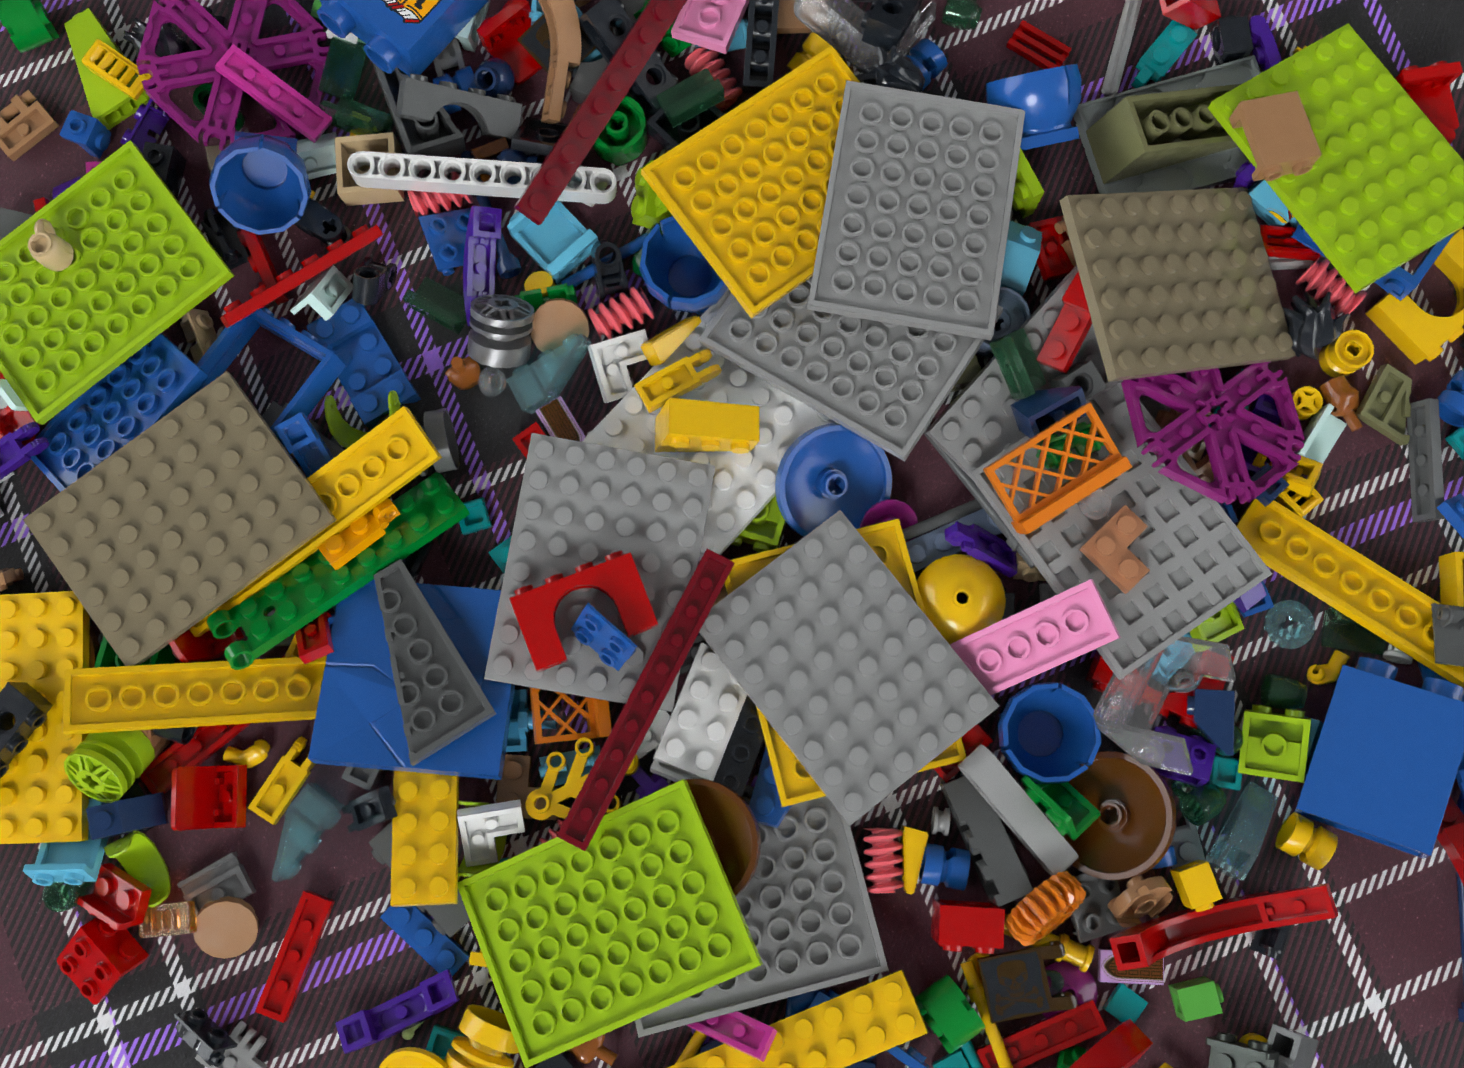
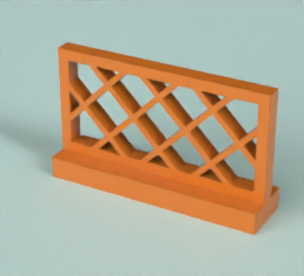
M1087 402L986 466L983 470L1013 520L1011 524L1016 532L1019 534H1029L1132 468V465L1126 456H1121L1091 402ZM1084 413L1087 414L1091 421L1089 435L1074 431L1077 418ZM1069 424L1068 429L1062 428L1065 425ZM1056 431L1067 434L1063 451L1048 448L1051 434ZM1073 435L1088 439L1084 457L1069 453ZM1043 440L1042 446L1036 445L1037 443ZM1094 441L1103 443L1109 452V455L1100 461L1090 458ZM1029 448L1041 450L1037 468L1022 465L1025 451ZM1047 452L1062 455L1058 473L1043 470ZM1017 457L1016 463L1010 462L1012 459ZM1068 457L1082 460L1080 474L1075 477L1064 475ZM1089 462L1094 463V465L1088 468ZM1004 464L1015 467L1011 485L1001 483L995 473V470ZM1021 469L1036 472L1032 490L1017 487ZM1042 474L1057 477L1054 490L1049 494L1038 492ZM1063 479L1069 480L1062 485ZM1005 488L1010 489L1009 494H1007ZM1016 491L1031 494L1028 507L1021 512H1018L1013 504ZM1037 496L1043 497L1036 501Z
M529 687L535 744L572 741L584 737L588 739L608 737L612 731L609 701L584 697L577 705L565 693L555 692L558 696L547 707L539 700L538 692L541 689ZM561 699L574 708L565 722L552 712ZM540 708L544 711L542 716L540 714ZM577 713H580L587 719V733H577L568 725ZM549 715L561 727L554 736L543 737L541 724ZM564 730H566V731H568V732L570 733V734H567V735H561V733H562Z

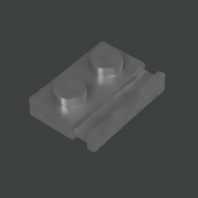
M237 852L228 854L177 884L185 895L183 897L194 919H196L197 913L210 901L213 902L219 900L220 897L226 896L244 899L256 892L243 864L240 863L237 857Z

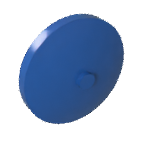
M840 424L821 425L799 436L785 452L779 464L775 482L778 508L790 528L802 537L808 535L839 510L858 529L864 515L873 505L890 499L892 473L887 455L882 448Z

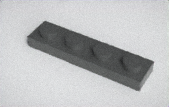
M1428 398L1410 403L1411 413L1410 417H1407L1408 435H1410L1408 449L1412 522L1417 523L1445 519L1436 508L1444 502L1439 399Z

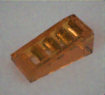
M190 900L161 903L155 907L148 906L143 924H139V936L141 938H153L196 933L195 902Z

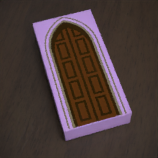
M561 396L536 410L550 436L580 442L586 438Z
M1098 948V981L1164 985V958L1156 961L1149 967L1118 971L1112 949Z

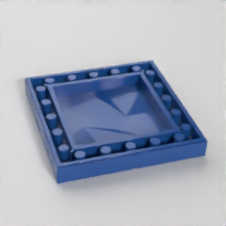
M375 580L370 581L336 604L331 631L334 652L328 654L326 658L308 759L314 764L502 780L515 685L484 679L501 590L416 583L495 710L496 715L414 766L410 764L409 748L404 733L403 717L398 703L390 661L391 656L388 642L386 641L385 626Z

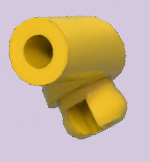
M1334 650L1328 664H1315L1308 668V680L1316 685L1337 681L1342 666L1347 663L1349 656L1341 651Z
M260 739L244 751L228 746L224 752L223 760L236 765H247V768H253L268 757L270 745L267 741Z

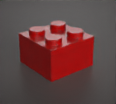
M933 899L931 937L939 946L943 947V950L961 952L962 946H968L975 949L977 953L994 954L995 948L1004 949V908L990 902Z

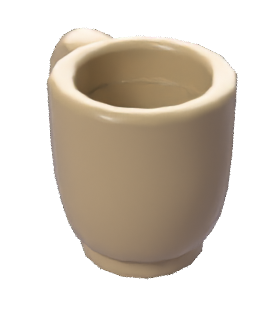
M38 219L34 225L35 234L28 241V249L32 257L49 270L62 271L72 263L74 257L72 246L56 235L52 224L48 220Z

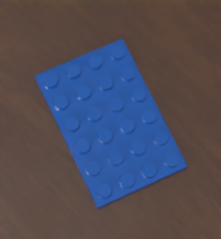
M161 333L56 414L35 438H47L50 443L49 446L40 454L31 456V460L61 492L188 400L208 377V374Z

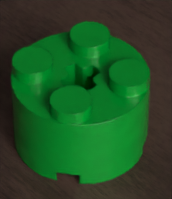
M0 0V21L3 27H6L12 42L21 54L60 38L53 23L49 21L48 13L41 0Z
M625 96L593 144L594 151L605 161L616 166H623L639 157L644 151L649 138L644 111L639 103L631 97Z
M947 974L915 997L923 1019L932 1032L937 1035L949 1055L986 1028L975 1009L966 1000L965 995Z

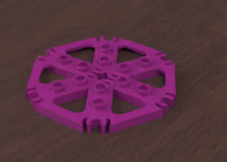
M155 0L153 1L136 61L139 75H152L150 80L142 81L143 88L146 94L198 143L199 137L203 132L204 146H208L209 140L216 137L220 140L219 150L221 151L226 148V140H230V144L235 141V133L237 131L235 125L244 91L215 70L216 63L227 52L229 46L233 44L269 71L304 64L312 66L315 70V76L310 95L307 99L317 107L320 106L332 55H330L331 48L330 46L320 47L317 44L320 41H326V32H323L324 28L296 0H235L228 30L196 0H158L160 5ZM271 4L281 6L301 26V32L259 39L266 9ZM168 22L176 24L202 49L158 57L155 53L161 27ZM213 82L205 115L200 121L190 119L169 98V94L173 89ZM259 103L275 118L277 125L273 130L255 134L296 138V134L301 135L299 131Z
M1270 362L1244 365V370L1224 385L1219 368L1186 372L1187 380L1176 374L1127 379L1121 382L1137 448L1143 443H1148L1142 449L1141 454L1145 455L1148 452H1153L1157 460L1151 466L1157 468L1162 463L1165 464V467L1160 469L1158 473L1221 504L1224 502L1231 504L1236 500V495L1239 498L1240 504H1244L1247 501L1249 503L1299 464L1297 462L1301 460V456L1293 451L1297 452L1304 447L1302 441L1305 438L1287 378L1284 377L1281 381H1277L1276 379L1282 375L1283 371L1280 369L1276 373L1271 372L1268 368ZM1263 394L1271 396L1275 401L1282 428L1244 408ZM1142 395L1148 396L1182 413V415L1159 432H1151L1146 427L1139 398ZM1218 406L1221 407L1216 414H1211L1209 417L1205 416L1210 412V409H1215ZM1202 439H1204L1214 475V481L1211 483L1182 470L1177 463L1180 455ZM1240 443L1267 456L1272 462V468L1256 481H1252L1249 478Z

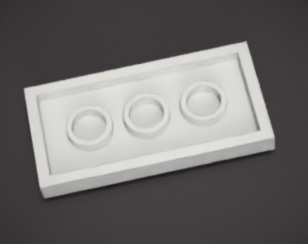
M701 642L653 759L699 779L713 781L747 694L707 644Z

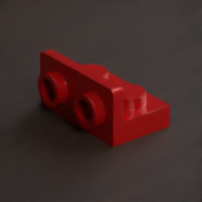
M112 863L102 864L93 893L79 896L77 904L86 909L90 915L106 922L110 928L126 930L128 927L143 924L152 889Z

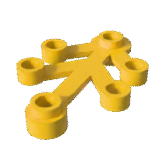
M584 737L576 741V755L566 783L554 790L559 771H562L566 766V758L560 752H552L548 755L546 759L548 769L541 788L532 791L526 799V811L532 818L546 820L554 815L566 819L571 808L559 803L570 797L576 799L589 775L588 773L582 776L588 757L594 753L595 749L590 739ZM585 742L589 743V751L581 753L579 751L580 745ZM635 755L625 776L633 775L638 770L640 762L637 755ZM556 756L561 757L562 763L560 766L553 767L551 760ZM616 795L613 797L617 802L616 807L607 809L606 813L613 812L621 807V801ZM540 798L545 799V808L538 810L536 808V801Z

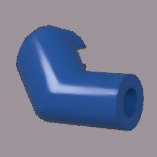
M819 989L787 998L785 1018L795 1015L810 1006Z

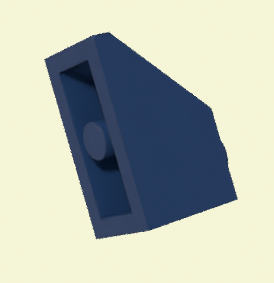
M1071 386L1036 390L1010 406L1019 431L1032 438L1087 402L1082 387ZM1084 413L1083 415H1081L1080 417H1078V418H1077V421H1078L1079 419L1085 417L1087 414Z
M1194 689L1193 696H1187V715H1193L1192 722L1224 756H1233L1235 691Z
M163 792L86 808L91 840L110 838L169 823Z

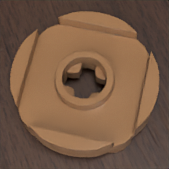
M1139 875L1127 882V889L1119 896L1113 898L1108 903V908L1120 926L1133 927L1142 923L1139 919L1140 917L1148 914L1152 919L1161 913L1172 900L1173 895L1170 892L1172 889L1162 876L1144 879L1143 876Z

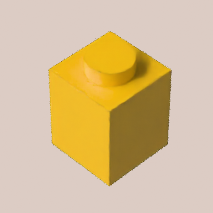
M1198 859L1170 869L1183 906L1195 909L1196 912H1201L1213 908V902L1223 899L1208 861Z

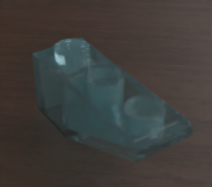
M573 334L563 340L562 346L555 350L549 349L542 352L537 357V361L529 366L522 365L512 372L513 376L506 379L522 411L533 414L537 409L558 398L587 353V346L592 344L588 337L583 334Z
M1249 781L1205 860L1227 876L1244 881L1260 852L1278 797L1254 782Z
M316 783L306 784L287 808L271 878L276 883L286 879L291 880L301 869L300 861L306 854H312L320 845L322 840L319 837L325 829L330 830L341 818L339 811L344 805Z

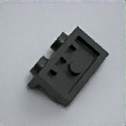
M1217 1032V1036L1206 1037L1205 1044L1211 1046L1208 1068H1278L1280 1052L1270 1050L1268 1043L1257 1040H1249L1248 1044L1238 1042L1236 1035L1225 1032Z

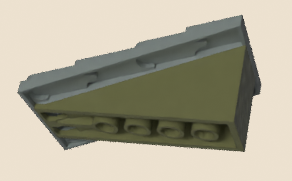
M1255 55L1079 104L1073 117L1077 123L1076 126L1078 127L1090 168L1095 176L1094 179L1099 194L1195 190L1236 181V171L1246 161L1251 162L1209 111L1208 106L1213 100L1261 73Z

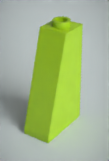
M89 8L75 14L71 20L64 24L91 114L110 130L137 112L141 103L147 105L150 97L144 90L136 101L91 72L82 63V58L97 39H100L123 56L124 54L101 21ZM114 60V62H113V63L111 64V66L108 68V70L106 71L107 73L110 71V69H111V68L113 67V65L116 63V60ZM125 67V69L119 75L117 80H119L121 76L124 74V72L128 69L127 67ZM136 73L126 85L127 87H130L138 77Z

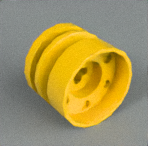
M468 1005L458 1027L468 1037L456 1036L453 1038L451 1043L453 1048L448 1050L444 1059L451 1068H513L515 1062L506 1053L517 1054L519 1051L505 1014L480 1005Z

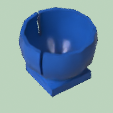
M1077 64L1044 69L986 83L988 104L1025 111L1021 150L1080 139L1078 127H1072L1071 125L1073 116L1081 101L1082 79Z
M236 131L235 141L217 155L209 179L211 193L217 210L234 227L258 235L283 232L299 221L306 210L311 195L304 160L297 154V139Z
M673 216L661 220L660 226L656 224L644 239L639 270L649 293L669 309L703 315L710 306L717 304L728 290V287Z
M1061 683L1030 684L1010 697L1003 712L998 714L1000 718L998 721V737L1001 753L1016 773L1022 776L1027 775L1038 784L1067 783L1087 770V766L1092 765L1101 745L1099 716L1084 695Z

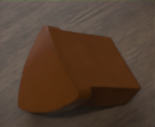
M503 137L472 149L470 152L474 159L488 160L498 156L501 151L509 148L506 138ZM489 174L480 175L483 182L490 179Z

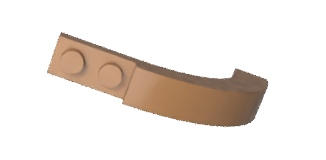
M538 0L545 15L550 37V62L541 122L548 124L560 122V119L564 117L567 107L566 101L563 100L564 92L569 87L571 72L568 71V68L572 69L579 66L581 61V30L574 0Z

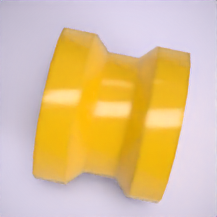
M1304 386L1292 393L1299 421L1308 419L1318 413L1323 405V398L1320 392L1313 387Z

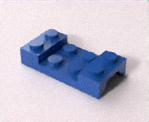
M352 298L342 304L327 321L320 317L306 326L310 334L317 338V343L322 346L324 343H328L333 349L340 352L338 358L346 367L340 373L338 379L349 395L350 401L364 425L370 430L376 427L382 416L389 413L388 394L390 391L394 390L397 392L400 406L421 400L365 305L356 303Z

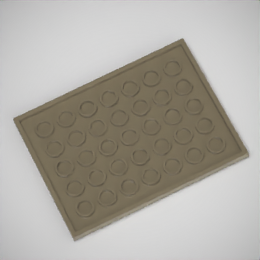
M1247 187L1067 195L1059 200L1108 382L1287 360L1296 356L1291 348L1293 341L1288 334V327L1276 289V282L1272 275L1268 254L1263 244L1260 227L1257 223L1252 199L1248 194Z
M227 371L23 519L125 666L141 665L337 520L239 384Z

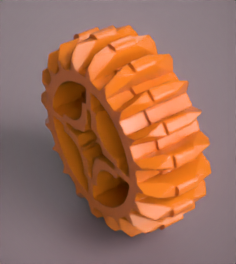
M1068 871L1058 872L1056 875H1052L1049 879L1043 881L1027 894L1024 899L1018 902V905L1007 916L1005 925L1010 930L1009 933L1023 946L1033 945L1064 923L1079 908V905L1083 903L1086 892L1075 876H1072Z

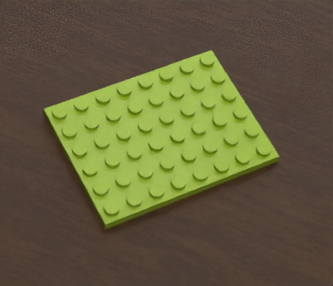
M1349 23L1218 97L1208 106L1209 111L1252 165L1257 168L1243 127L1233 129L1229 120L1230 116L1241 101L1293 91L1298 92L1322 155L1312 166L1313 168L1303 175L1295 176L1294 174H1288L1276 180L1266 182L1355 294L1464 227L1463 159Z
M131 140L0 240V372L34 420L42 425L234 277V274ZM38 219L48 220L52 224L56 235L72 246L74 257L72 263L62 271L49 270L32 257L28 249V241L35 234L34 225Z
M682 779L604 815L586 851L556 837L458 882L459 893L525 1068L763 964L686 779Z

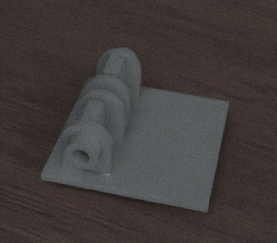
M1432 603L1435 663L1464 667V607Z
M1085 873L1075 876L1086 892L1083 903L1071 915L1073 916L1071 921L1074 929L1072 933L1077 935L1079 943L1128 928L1120 926L1108 908V903L1121 894L1118 880L1100 879Z

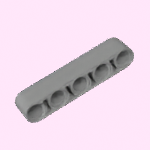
M980 744L958 765L963 775L1048 874L1052 876L1058 872L1065 871L1079 858L1075 850L988 748Z

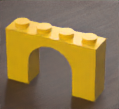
M1463 229L1452 236L1434 262L1453 283L1457 293V305L1451 316L1437 317L1423 311L1408 295L1400 301L1390 293L1386 294L1365 313L1415 365L1425 359L1429 362L1444 351L1441 347L1442 344L1447 340L1451 343L1464 333L1462 328L1464 325Z

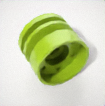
M140 730L89 733L85 741L81 742L64 761V770L69 780L78 790L97 801L111 803L119 801L133 785L135 779L139 778L155 759V750L150 740Z

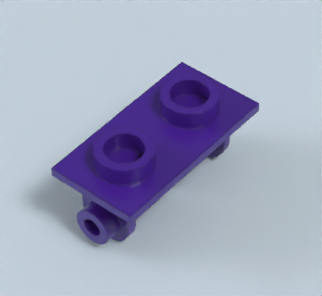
M151 98L147 105L141 103L134 116L138 120L134 129L128 128L120 143L124 145L131 140L143 153L145 142H157V139L147 135L149 130L160 136L170 119L168 114L160 107L155 109Z

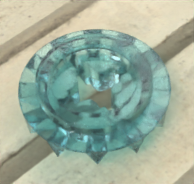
M1293 600L1278 602L1264 616L1266 618L1264 630L1267 631L1270 641L1279 645L1280 648L1295 649L1302 647L1313 636L1315 629L1313 615L1300 602ZM1285 616H1288L1289 621L1300 622L1299 625L1291 628V633L1286 628L1278 627V625L1286 621Z

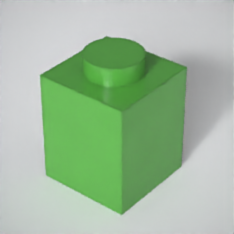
M1203 976L1168 985L1176 1016L1181 1020L1188 1022L1223 1013L1220 1003L1224 1002L1223 994L1219 985L1215 984L1213 980Z

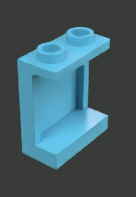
M556 201L543 223L539 226L519 211L510 218L507 225L512 238L545 272L552 276L557 285L591 255L593 245L599 241L596 234L590 228L587 230L560 201Z
M89 799L87 808L107 803ZM89 829L87 841L41 843L35 864H25L23 872L33 879V883L41 886H51L53 882H64L69 885L95 882L98 878L105 852L104 847L107 845L108 838L91 840Z

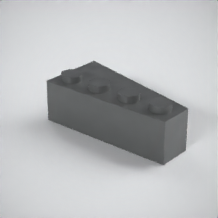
M373 63L405 154L451 157L466 151L464 136L453 124L444 107L436 112L431 121L425 123L395 116L400 80L410 77L399 68H396L391 74L386 73Z
M964 775L939 784L967 850L970 851V858L988 900L1000 907L1029 894L1033 888L1029 882L1028 873L1015 852V843L1010 833L1006 832L1001 822L1003 820Z

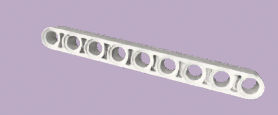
M369 151L355 152L348 158L347 162L348 170L355 183L365 188L520 198L542 165L540 163ZM363 165L370 166L368 172L364 174L357 173L359 167ZM579 166L571 180H578L581 182V185L577 188L566 186L557 201L609 203L616 197V176L611 170L606 168ZM397 167L401 169L395 176L387 175L391 168ZM427 169L431 171L430 175L426 178L417 177L421 170ZM451 172L461 173V176L456 180H449L447 178ZM481 174L491 175L487 182H479L477 180ZM511 176L522 178L517 184L506 182ZM600 182H607L611 187L602 191L596 188V185Z

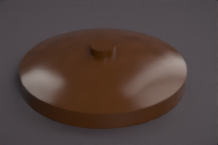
M1098 752L1092 765L1087 766V770L1068 781V783L1096 807L1101 815L1075 841L1066 834L1063 837L1079 856L1072 864L1078 870L1100 879H1131L1152 869L1168 851L1176 828L1174 799L1163 777L1145 761L1120 752Z
M686 779L736 897L752 879L759 862L761 840L756 818L745 800L728 786L708 779Z

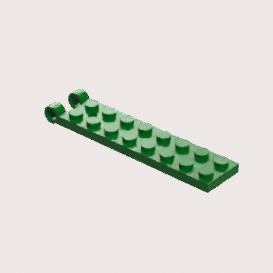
M435 472L393 500L392 502L399 510L400 515L389 522L385 529L386 534L340 569L335 570L318 550L286 574L230 610H219L212 613L207 619V625L215 638H227L240 626L248 637L247 641H235L225 649L224 655L231 668L241 670L250 666L256 658L372 581L376 573L400 559L403 560L470 515L466 506L441 473ZM275 610L273 615L268 616L271 611Z

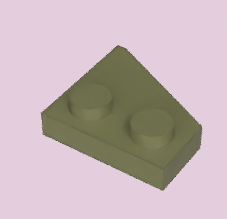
M1389 364L1381 365L1356 411L1359 420L1400 446L1407 445L1410 439V435H1405L1406 418L1410 417L1411 413L1409 396L1411 394L1412 379Z

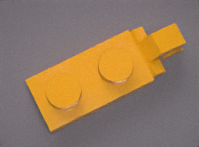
M387 498L367 514L351 523L348 528L337 535L329 537L325 543L317 548L331 566L338 570L385 535V529L389 522L399 516L400 512L393 502Z

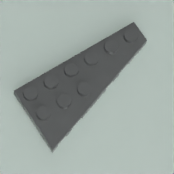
M400 559L376 573L374 580L380 610L383 615L384 631L391 656L390 661L398 703L403 717V728L409 748L410 764L414 766L496 715V712Z

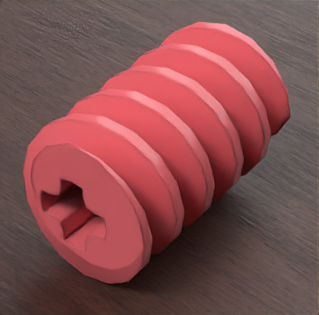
M700 47L689 54L685 59L684 66L689 70L696 86L701 89V93L723 112L736 102L743 92L742 88H733L737 80L733 77L728 78L731 74L729 68L722 69L725 61L722 58L717 59L719 52L714 50L708 51L707 48Z
M456 171L451 172L450 180H456L460 175ZM407 191L417 219L419 212L422 216L430 215V209L435 214L441 213V205L448 212L451 211L452 201L460 208L463 205V197L468 203H473L472 195Z
M1317 259L1297 279L1296 284L1300 285L1307 281L1308 284L1305 292L1316 289L1315 300L1325 297L1327 292H1330L1331 306H1335V315L1341 313L1350 314L1364 300L1367 292L1363 290L1354 294L1355 292L1349 285L1345 286L1346 281L1342 276L1336 278L1338 271L1335 267L1327 271L1330 263L1328 259L1319 263Z
M631 287L630 298L623 292L619 293L620 303L612 297L609 298V308L603 303H599L598 314L592 308L588 309L589 318L601 341V335L612 339L613 329L622 335L623 324L631 330L634 329L633 319H636L641 325L644 324L643 314L645 313L651 319L655 318L653 309L642 288L641 292H639L634 287Z
M863 828L872 832V835L863 838L864 842L872 844L871 848L863 851L865 855L872 857L871 861L864 863V867L873 870V873L864 876V880L873 882V886L868 887L867 891L868 893H895V890L902 888L904 883L895 879L896 876L903 874L902 868L894 866V864L903 861V856L894 853V851L902 849L903 844L895 841L894 838L902 836L903 832L896 828Z

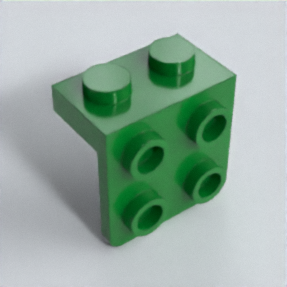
M1027 775L1021 779L1024 791L1029 798L1051 820L1050 822L1062 836L1066 834L1073 841L1101 815L1100 811L1068 782L1036 785Z

